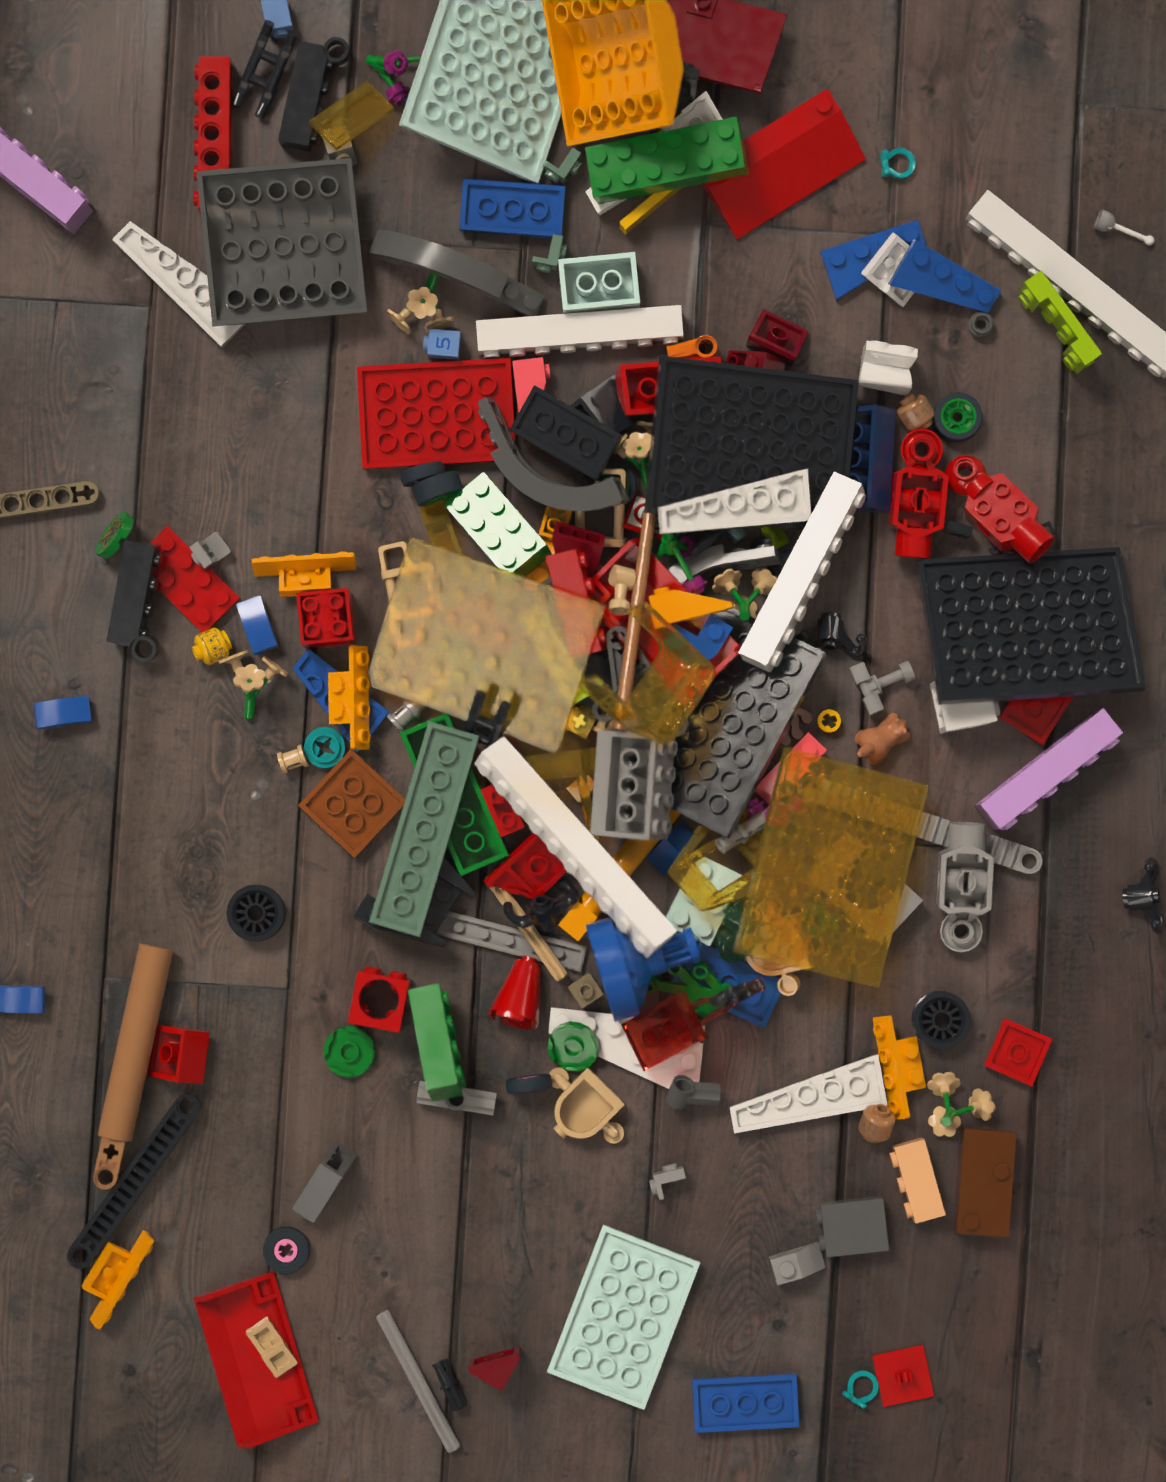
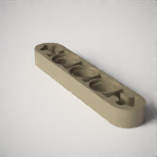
M84 481L0 494V509L2 511L0 519L91 506L99 501L101 492L94 483ZM86 487L95 491V494L91 495L90 500H87L85 496H78V502L75 503L73 488H76L77 493L86 492ZM61 490L68 491L70 495L69 501L65 504H59L56 501V495ZM35 494H41L44 497V504L39 508L32 507L30 503L32 496ZM9 498H16L18 500L19 507L16 511L9 512L6 510L5 503Z

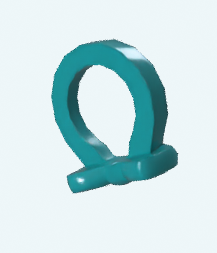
M895 148L890 152L883 150L880 153L882 161L881 177L883 178L890 175L894 178L903 179L912 174L915 169V158L905 148ZM896 154H902L908 159L909 168L904 173H898L889 167L888 160Z
M859 1370L849 1377L847 1391L844 1390L842 1395L851 1400L852 1403L865 1409L867 1407L865 1403L872 1400L878 1392V1381L871 1372ZM866 1376L871 1379L873 1389L869 1395L858 1399L853 1395V1383L858 1377Z

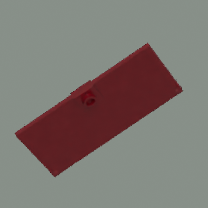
M666 0L675 15L682 62L693 64L695 68L699 69V79L761 95L787 19V14L734 0Z

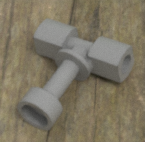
M908 660L898 664L899 670L878 679L875 675H869L864 662L849 668L855 685L860 686L865 697L862 701L869 716L884 710L879 695L882 694L881 688L902 679L905 683L916 679Z

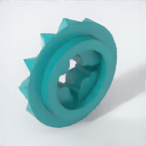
M320 727L309 733L304 743V752L310 763L320 768L335 766L343 758L346 749L341 734L330 727ZM332 738L329 747L335 753L325 752L318 757L321 748L315 742L326 743V741Z

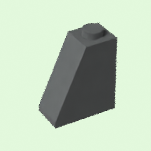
M335 1141L292 1210L297 1212L301 1218L314 1223L357 1157V1154Z

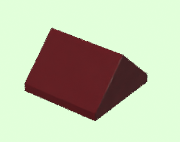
M763 309L748 337L746 346L759 352H768L786 361V365L792 367L809 331Z
M520 1346L469 1360V1373L502 1391L520 1359Z

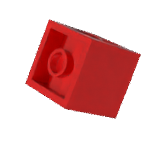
M348 588L296 593L301 645L305 649L357 644L352 593Z
M366 966L364 970L357 972L348 1023L401 1032L409 998L408 989L411 987L412 979H407L406 973L392 971L390 975L381 974L382 969ZM376 979L390 982L393 991L399 995L396 1011L392 1009L385 1014L387 1017L372 1015L369 1013L370 1009L367 1004H363V991L365 987L369 988L374 985Z

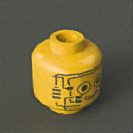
M211 628L197 634L194 638L195 646L191 647L196 660H202L206 665H212L219 660L225 659L229 656V650L232 649L226 632L224 630L220 631L218 628Z

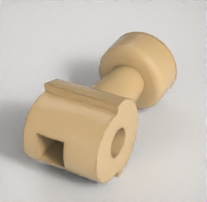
M615 564L612 566L608 579L609 584L615 587V599L609 602V612L611 614H629L630 603L626 600L627 591H631L635 584L636 576L634 569Z

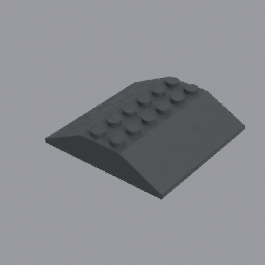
M351 158L196 171L212 327L367 313Z

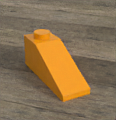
M669 587L654 590L655 595L649 596L655 624L658 628L734 608L733 603L678 590L670 591Z

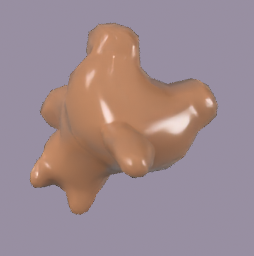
M892 712L877 727L860 730L855 735V743L861 746L857 756H868V762L873 765L883 762L892 747L902 744L911 738V733L907 731V721L899 719L897 713Z

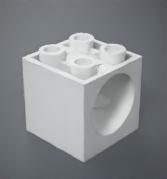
M935 681L930 683L940 734L991 724L997 721L996 716H1000L997 701L938 705Z

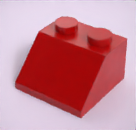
M158 1024L147 1076L178 1083L203 1084L210 1032Z

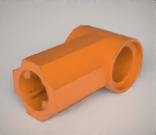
M702 335L698 339L666 346L668 356L692 359L715 357L718 353L717 342L709 335ZM710 343L713 345L712 352L702 354L699 351L701 344Z

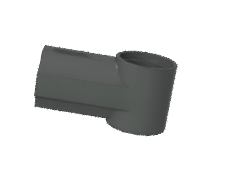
M677 1075L669 1087L665 1100L670 1107L678 1110L684 1109L687 1104L718 1106L721 1089L720 1085L716 1083L694 1082L688 1076Z

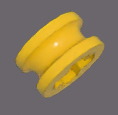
M828 709L819 714L817 724L821 731L832 733L839 728L841 718L836 711ZM827 714L829 717H835L836 722H833L835 724L833 728H830L829 725L824 727L822 721L825 720L823 718L824 715Z

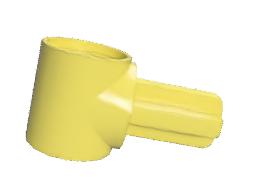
M580 705L579 708L573 707L563 728L586 740L596 721L595 716H593V710L583 705Z

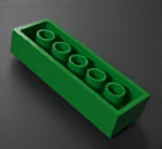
M737 117L585 147L592 195L598 204L749 174L741 123Z
M448 713L400 732L414 768L428 722L454 728ZM471 765L447 843L460 876H464L509 856Z

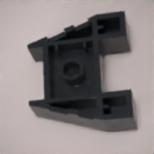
M443 856L420 937L370 923L376 898L369 894L365 896L355 912L354 919L377 933L445 947L446 941L435 935L460 893L473 900L475 892Z

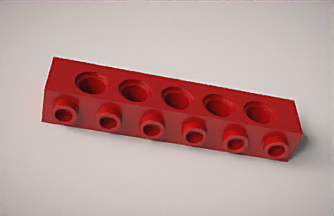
M199 56V64H195L194 67L195 80H199V90L194 91L195 105H199L198 115H194V129L198 131V140H194V155L198 156V165H194L193 171L194 181H197L196 171L232 168L231 103L233 63L230 56ZM217 80L220 83L216 89L210 90L207 88V84L210 81ZM212 105L219 107V111L215 115L206 113L207 109ZM215 130L219 132L217 139H206L210 131ZM210 156L219 157L218 163L213 166L206 164L207 159ZM194 191L193 203L194 206H198V210L201 213L199 192Z

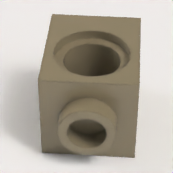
M590 972L568 985L569 990L581 1008H584L603 995L602 990Z

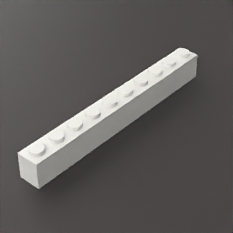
M987 190L965 218L969 221V227L975 232H982L989 237V243L995 248H1002L1009 253L1007 256L1012 262L1017 265H1024L1031 277L1042 270L1058 294L1068 301L1067 304L1072 310L1077 313L1081 311L1088 317V322L1097 329L1102 328L1108 333L1107 337L1117 345L1122 344L1128 349L1127 353L1137 361L1142 360L1148 365L1147 369L1153 375L1165 378L1166 332L992 192Z
M503 736L481 752L474 763L478 767L479 772L494 785L497 793L510 803L514 812L525 820L531 831L541 838L548 850L555 854L564 864L565 869L580 882L583 890L596 900L600 909L611 917L616 923L617 928L625 933L633 942L634 947L648 958L665 945L677 930L509 741Z

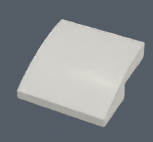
M892 233L861 274L896 303L904 307L915 292L888 285V282L907 252L909 245L898 235Z

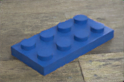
M463 179L459 230L460 232L552 238L553 234L562 236L565 186Z
M701 943V961L709 965L710 971L722 984L729 983L736 986L747 981L748 985L753 980L764 982L765 986L761 988L762 992L756 995L752 992V997L742 1002L738 1001L732 1008H719L765 1028L781 994L777 986L780 978L760 974L748 963L741 960L736 962L734 957L730 958L732 956L721 951L718 953L717 949ZM685 963L684 966L693 975L692 971L696 963ZM697 968L699 972L705 973L704 969ZM674 975L672 982L685 984L678 975ZM695 977L703 987L711 988L704 979H697ZM700 998L706 1002L710 1001V999Z
M796 1373L692 1379L695 1433L799 1427Z

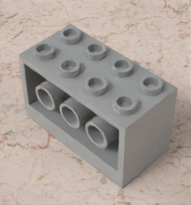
M598 730L591 835L643 840L668 839L672 829L669 815L674 802L671 788L676 774L673 767L674 756L677 753L675 736Z

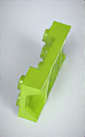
M1042 270L1023 283L1017 292L1021 305L1025 309L1029 308L1031 312L1041 307L1043 318L1047 323H1052L1058 330L1056 335L1064 345H1069L1062 353L1065 357L1063 362L1066 367L1078 374L1094 363V360L1102 354Z

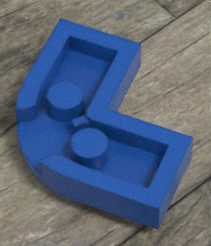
M710 614L698 636L674 624L662 646L689 662H705L716 656L733 627Z

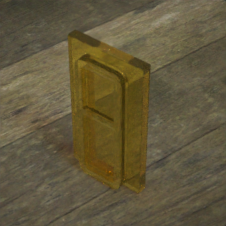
M366 81L311 119L309 124L337 151L391 113L394 107Z

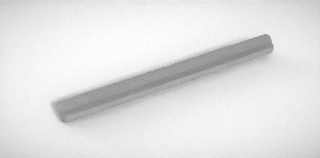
M388 1310L379 1313L377 1321L448 1453L457 1450L460 1447V1443L391 1313Z

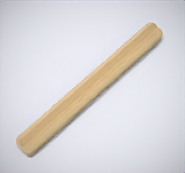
M494 886L493 888L489 887L502 906L505 902H511L516 915H525V912L511 893ZM534 925L528 928L518 927L557 982L564 979L568 975L567 971Z

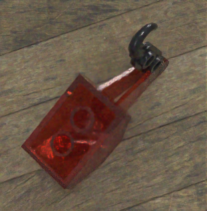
M759 977L748 983L745 981L734 987L731 986L714 996L691 1003L686 991H682L622 1023L621 1026L644 1072L704 1043L708 1039L703 1028L704 1025L767 988L762 978ZM711 1004L713 1007L725 1006L702 1021L699 1020L695 1009Z

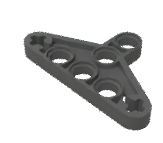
M623 626L612 627L606 635L613 690L599 699L593 706L595 718L602 722L615 718L624 652L622 655L619 653L618 650L623 649V646L620 642L614 643L613 639L615 638V631L618 633L623 632L625 636L622 639L625 643L627 628ZM638 644L637 653L640 656V663L635 666L632 685L634 697L630 702L629 711L670 735L680 736L689 728L688 717ZM646 673L654 676L655 683L651 688H645L641 684V678ZM659 695H665L669 699V706L665 710H660L656 707L655 700ZM606 702L611 705L612 713L609 717H602L599 714L598 708L601 703ZM675 707L677 712L672 713L676 720H683L681 724L682 730L672 729L673 720L670 716L664 720L662 714L669 713Z

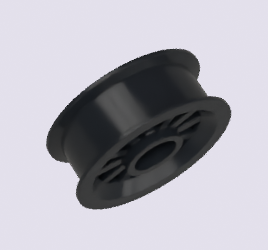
M245 886L231 897L227 906V920L230 928L237 936L247 941L258 942L270 939L279 932L285 921L286 910L284 902L280 895L268 886ZM251 894H256L255 903L251 897ZM260 894L265 896V898L263 899V901H262L261 903H260ZM245 897H247L249 905L242 901ZM270 900L272 904L265 907L264 905ZM241 904L246 909L238 910V907ZM255 905L261 907L263 911V916L258 921L250 917V909ZM274 907L275 913H269L267 911ZM238 913L245 914L244 917L238 919ZM267 916H273V922L267 919ZM248 920L243 927L240 922ZM263 921L269 924L270 927L266 929ZM251 923H253L252 932L247 930ZM257 924H259L262 932H257Z
M934 991L919 999L912 1011L911 1021L916 1036L923 1043L934 1048L947 1049L963 1041L969 1032L971 1017L967 1005L961 998L949 992ZM941 1001H946L944 1008L942 1009ZM933 1002H937V1010L932 1005ZM950 1004H952L954 1008L948 1011ZM929 1007L932 1013L926 1012L925 1009ZM958 1011L959 1016H951L953 1013ZM943 1012L947 1016V1023L943 1027H938L934 1019L938 1013ZM923 1014L929 1016L930 1019L922 1020ZM953 1020H960L959 1026L952 1023ZM927 1023H930V1024H931V1025H929L927 1028L924 1029L923 1024H927ZM951 1026L957 1029L955 1033L950 1029ZM935 1028L932 1036H930L928 1032ZM940 1030L941 1039H936L937 1034ZM945 1030L948 1032L950 1037L945 1038Z

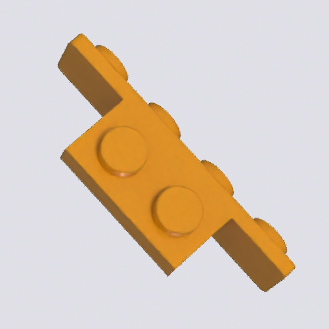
M353 552L314 553L301 556L287 555L285 557L263 556L252 559L255 577L279 575L280 597L296 596V593L332 590L331 572L357 570L355 553Z
M350 645L349 671L328 673L329 724H350L351 749L368 750L371 739L369 731L370 682L368 679L369 654L367 646Z
M892 1016L873 1017V1031L876 1036L883 1083L887 1095V1107L893 1112L895 1119L910 1118L906 1092L926 1087L917 1036L896 1040Z
M142 1231L130 1252L108 1241L81 1285L85 1291L102 1298L90 1317V1321L95 1328L100 1330L110 1320L112 1310L117 1301L124 1297L128 1283L138 1274L139 1265L143 1258L150 1254L154 1239L147 1231Z

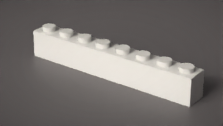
M681 305L476 320L479 355H484L485 359L499 358V354L509 353L510 357L524 356L525 352L535 351L536 355L550 354V350L561 349V353L576 352V348L585 347L587 351H598L602 349L601 346L611 345L612 349L627 348V344H637V347H649L653 345V342L673 345L677 344L678 340H683Z
M836 472L833 473L739 651L744 661L770 673L773 667H777L781 662L782 650L785 644H789L793 639L794 627L797 621H801L804 618L807 610L805 606L808 600L816 595L819 579L827 574L830 567L829 560L833 553L839 551L842 544L841 538L845 530L848 531L851 528L856 509L861 508L865 501L866 494L861 483Z

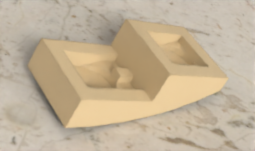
M268 1316L246 1330V1335L259 1351L263 1361L276 1378L298 1364L293 1353Z

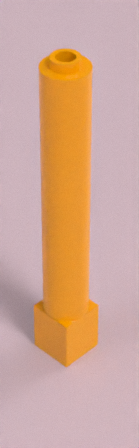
M670 809L669 819L673 824L680 813ZM628 838L612 858L630 877L659 840ZM584 892L580 900L571 908L558 926L579 941L587 931L585 924L594 922L602 910L596 900L589 893Z

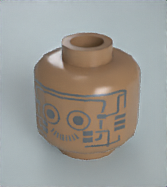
M910 393L899 401L901 406L897 410V415L909 431L921 428L926 429L933 424L935 411L924 395L914 396L913 393Z
M884 1104L867 1106L858 1125L863 1138L871 1143L888 1140L896 1122L895 1115Z

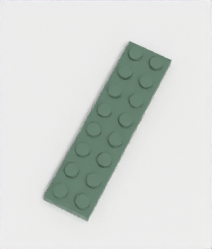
M428 722L373 907L370 923L420 937L479 736Z

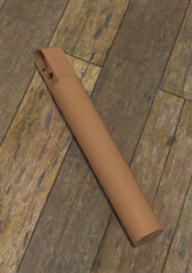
M139 943L97 1134L102 1139L93 1180L100 1189H110L116 1184L120 1176L126 1144L133 1140L174 950L143 943ZM113 1144L118 1153L112 1159H109L110 1153L106 1151V1148ZM102 1170L111 1171L113 1181L110 1183L103 1182L100 1179V1172Z

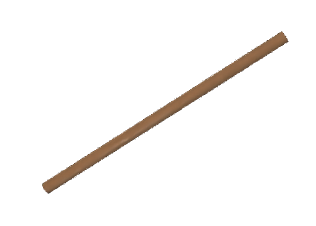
M651 513L643 514L635 570L636 580L632 591L613 730L621 732L626 731L657 515Z

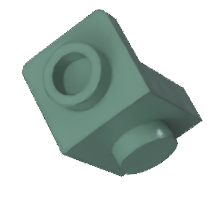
M572 148L559 168L545 161L543 170L546 173L544 175L555 183L560 181L565 184L571 174L575 176L583 164L580 162L581 152Z
M553 234L548 259L533 256L532 266L536 267L537 271L543 273H551V270L557 271L558 259H565L567 245L563 244V236Z

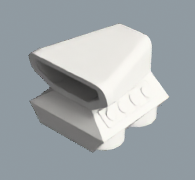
M866 341L861 357L858 386L908 395L912 389L909 369L917 359L918 349L906 345H891L881 341Z

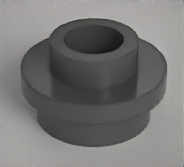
M977 312L969 319L968 328L975 337L984 338L993 331L994 321L988 313ZM978 321L984 322L985 328L982 330L978 329L976 323Z

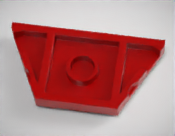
M532 833L483 881L488 887L493 888L494 886L512 894H522L526 898L534 899L536 896L544 895L567 870L556 855L548 850L541 838Z

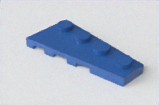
M918 220L822 250L820 255L835 300L837 301L845 294L868 281L861 272L892 233L898 235L909 246L913 239L926 245Z
M913 239L888 282V285L987 313H989L1002 291Z
M308 648L292 669L329 715L328 673L338 671ZM369 696V731L372 736L390 712ZM350 724L336 725L350 742Z

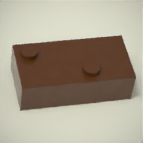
M961 1126L953 1231L956 1233L1009 1238L1016 1132L1012 1130Z

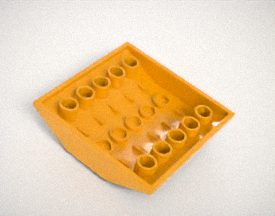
M542 0L567 146L673 125L683 73V63L675 15L666 0Z

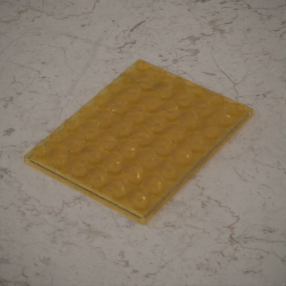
M410 537L366 677L369 679L371 687L437 711L448 713V715L467 721L476 692L478 690L484 691L486 698L480 713L484 717L494 720L500 702L503 700L511 704L501 734L558 753L606 605Z
M784 747L733 952L879 988L929 786Z

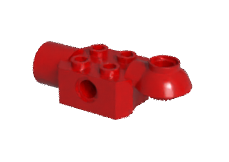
M925 428L915 429L905 436L901 445V456L905 462V467L894 472L892 476L888 525L897 530L894 556L930 559L933 533L944 528L949 476L941 470L934 468L941 460L943 453L942 442L938 435ZM917 443L925 445L927 452L924 457L916 454L915 446Z
M970 455L957 456L946 466L945 474L949 476V489L956 494L968 496L965 505V518L1001 552L1015 549L1028 563H1033L1050 548L1055 537L1038 522L1039 507L1003 473L988 476L986 467L981 460ZM968 469L972 474L963 477L959 475V472Z

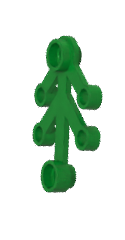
M701 961L695 964L692 971L693 975L684 964L679 965V969L674 967L667 969L670 974L678 975L685 984L661 980L659 974L653 976L650 981L653 987L649 986L646 994L663 991L685 995L677 1002L669 1003L664 1011L665 1017L668 1020L674 1021L679 1018L681 1011L700 998L711 999L719 995L718 993L733 985L729 983L722 984L710 971L709 965ZM697 968L704 969L705 973L699 972ZM695 977L697 979H704L711 988L703 987ZM708 1001L702 1007L693 1008L689 1019L693 1024L700 1025L704 1022L706 1016L717 1008H732L736 1003L725 1008L724 1005L713 1007L710 1001ZM669 1009L675 1010L677 1014L670 1013ZM694 1014H700L702 1018H697Z

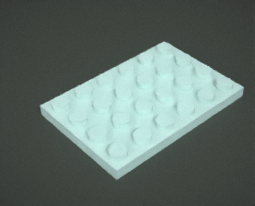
M603 1224L547 1372L644 1410L700 1262Z

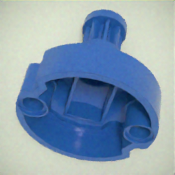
M611 917L585 924L614 1022L639 1015V1007L643 1006L653 976L668 972L667 969L688 962L693 964L701 962V943L691 927L682 929L683 932L674 934L665 945L646 958L634 947L633 942L627 935L617 928L616 923L612 922Z

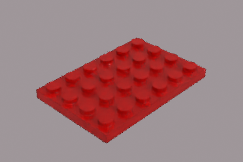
M511 358L357 366L363 470L414 467L437 461L443 462L444 465L495 462L490 453L497 450L498 446H495L490 439V428L481 419L478 412L480 407L477 402L485 397L495 398L510 430L514 422ZM510 431V433H511V435H512V437H513V439H514V441H515V434Z

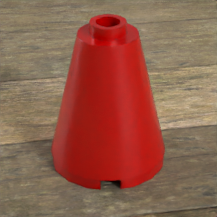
M529 956L516 959L489 1010L488 1017L495 1021L497 1016L503 1019L502 1024L524 1030H530L531 1026L534 1030L538 1029L541 965L537 964V959Z

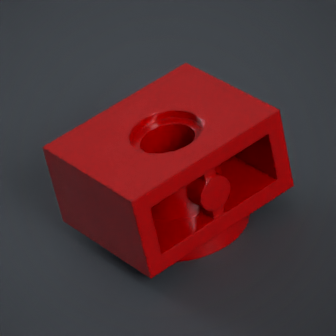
M493 784L481 789L501 838L526 828L523 823L524 819L514 812L510 803L503 796L497 793Z

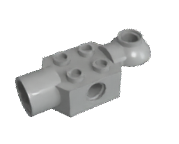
M949 822L948 848L940 851L938 856L936 904L947 912V916L942 921L940 928L941 939L949 949L960 953L970 951L979 944L983 928L977 916L990 911L992 907L994 857L985 851L986 824L977 822ZM959 924H964L967 926V933L964 936H956L954 934L955 927Z

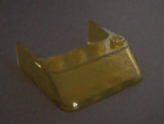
M643 602L632 606L628 613L655 637L659 644V652L626 703L595 675L581 680L578 686L627 731L655 742L666 744L672 742L713 681L715 670L711 662L649 603Z

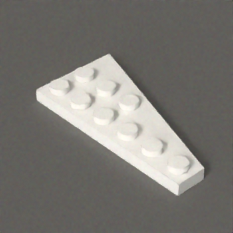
M551 1007L548 1034H551L553 1029L562 1023L569 1021L580 1022L590 1027L596 1034L599 1041L598 1057L668 1089L677 1075H685L694 1082H699L705 1024L695 1025L692 1022L637 1016L614 1022L612 1014Z

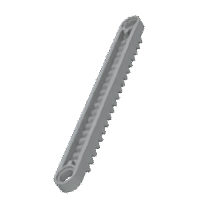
M804 775L796 783V794L805 801L948 848L949 822H952L950 820L814 775ZM806 780H811L816 786V790L812 795H806L801 790V785ZM985 833V851L994 857V864L1024 874H1033L1040 870L1043 860L1037 850ZM1025 854H1032L1035 857L1036 864L1033 868L1027 869L1022 865V858Z

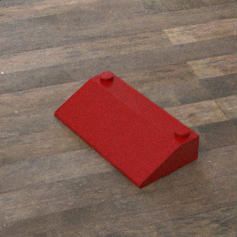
M827 88L744 140L748 175L703 183L701 185L735 239L738 240L861 164L866 158L844 114Z
M638 537L629 540L592 578L595 586V593H592L594 602L598 603L601 609V618L599 619L609 629L615 626L626 628L628 626L629 614L614 615L609 612V602L615 599V587L609 584L608 579L614 564L636 570L640 542ZM651 552L638 644L673 697L684 707L740 655L741 646L729 634L716 656L701 663L689 662L662 646L674 624L656 627L649 596L655 595L654 590L663 587H669L670 591L686 592L687 590ZM633 588L631 591H627L626 600L629 601L630 605ZM710 615L675 624L698 636ZM615 631L616 637L625 645L622 639L625 634ZM637 653L636 658L640 661V656Z
M274 1271L193 1297L238 1448H252L319 1422ZM267 1316L298 1362V1364L277 1378L246 1335L247 1329Z

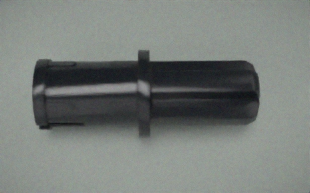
M445 1358L438 1361V1363L432 1364L441 1384L439 1388L444 1390L453 1411L463 1409L466 1406V1402L457 1384L459 1379H455L448 1359Z

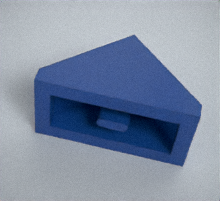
M681 822L668 835V839H664L646 858L664 876L700 841V838L684 822Z

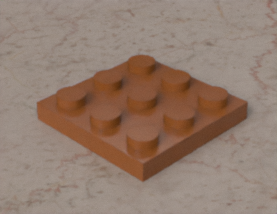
M350 749L298 806L349 854L356 858L403 808L406 799Z

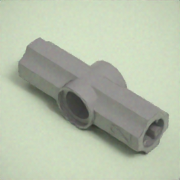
M420 1081L416 1103L493 1115L497 1093L462 1087V1094L464 1096L462 1104L455 1105L451 1103L449 1098L432 1102L426 1090L425 1081Z

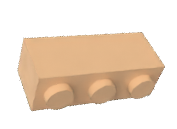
M921 1137L892 1145L893 1152L889 1153L893 1168L898 1167L900 1177L896 1178L900 1193L905 1192L907 1203H903L907 1218H912L916 1224L945 1216L925 1139Z

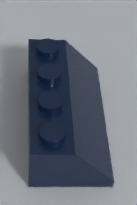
M879 405L856 406L849 478L862 484L866 498L862 507L857 508L855 512H890L896 409Z

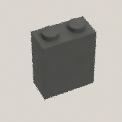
M881 1196L819 1203L820 1209L815 1210L816 1223L822 1226V1235L818 1236L820 1251H824L826 1257L889 1251L884 1201Z

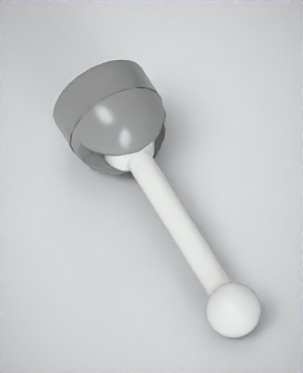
M1103 209L1098 214L1094 224V229L1107 232L1114 228L1143 240L1148 246L1153 245L1155 241L1151 235L1144 236L1116 224L1113 214Z

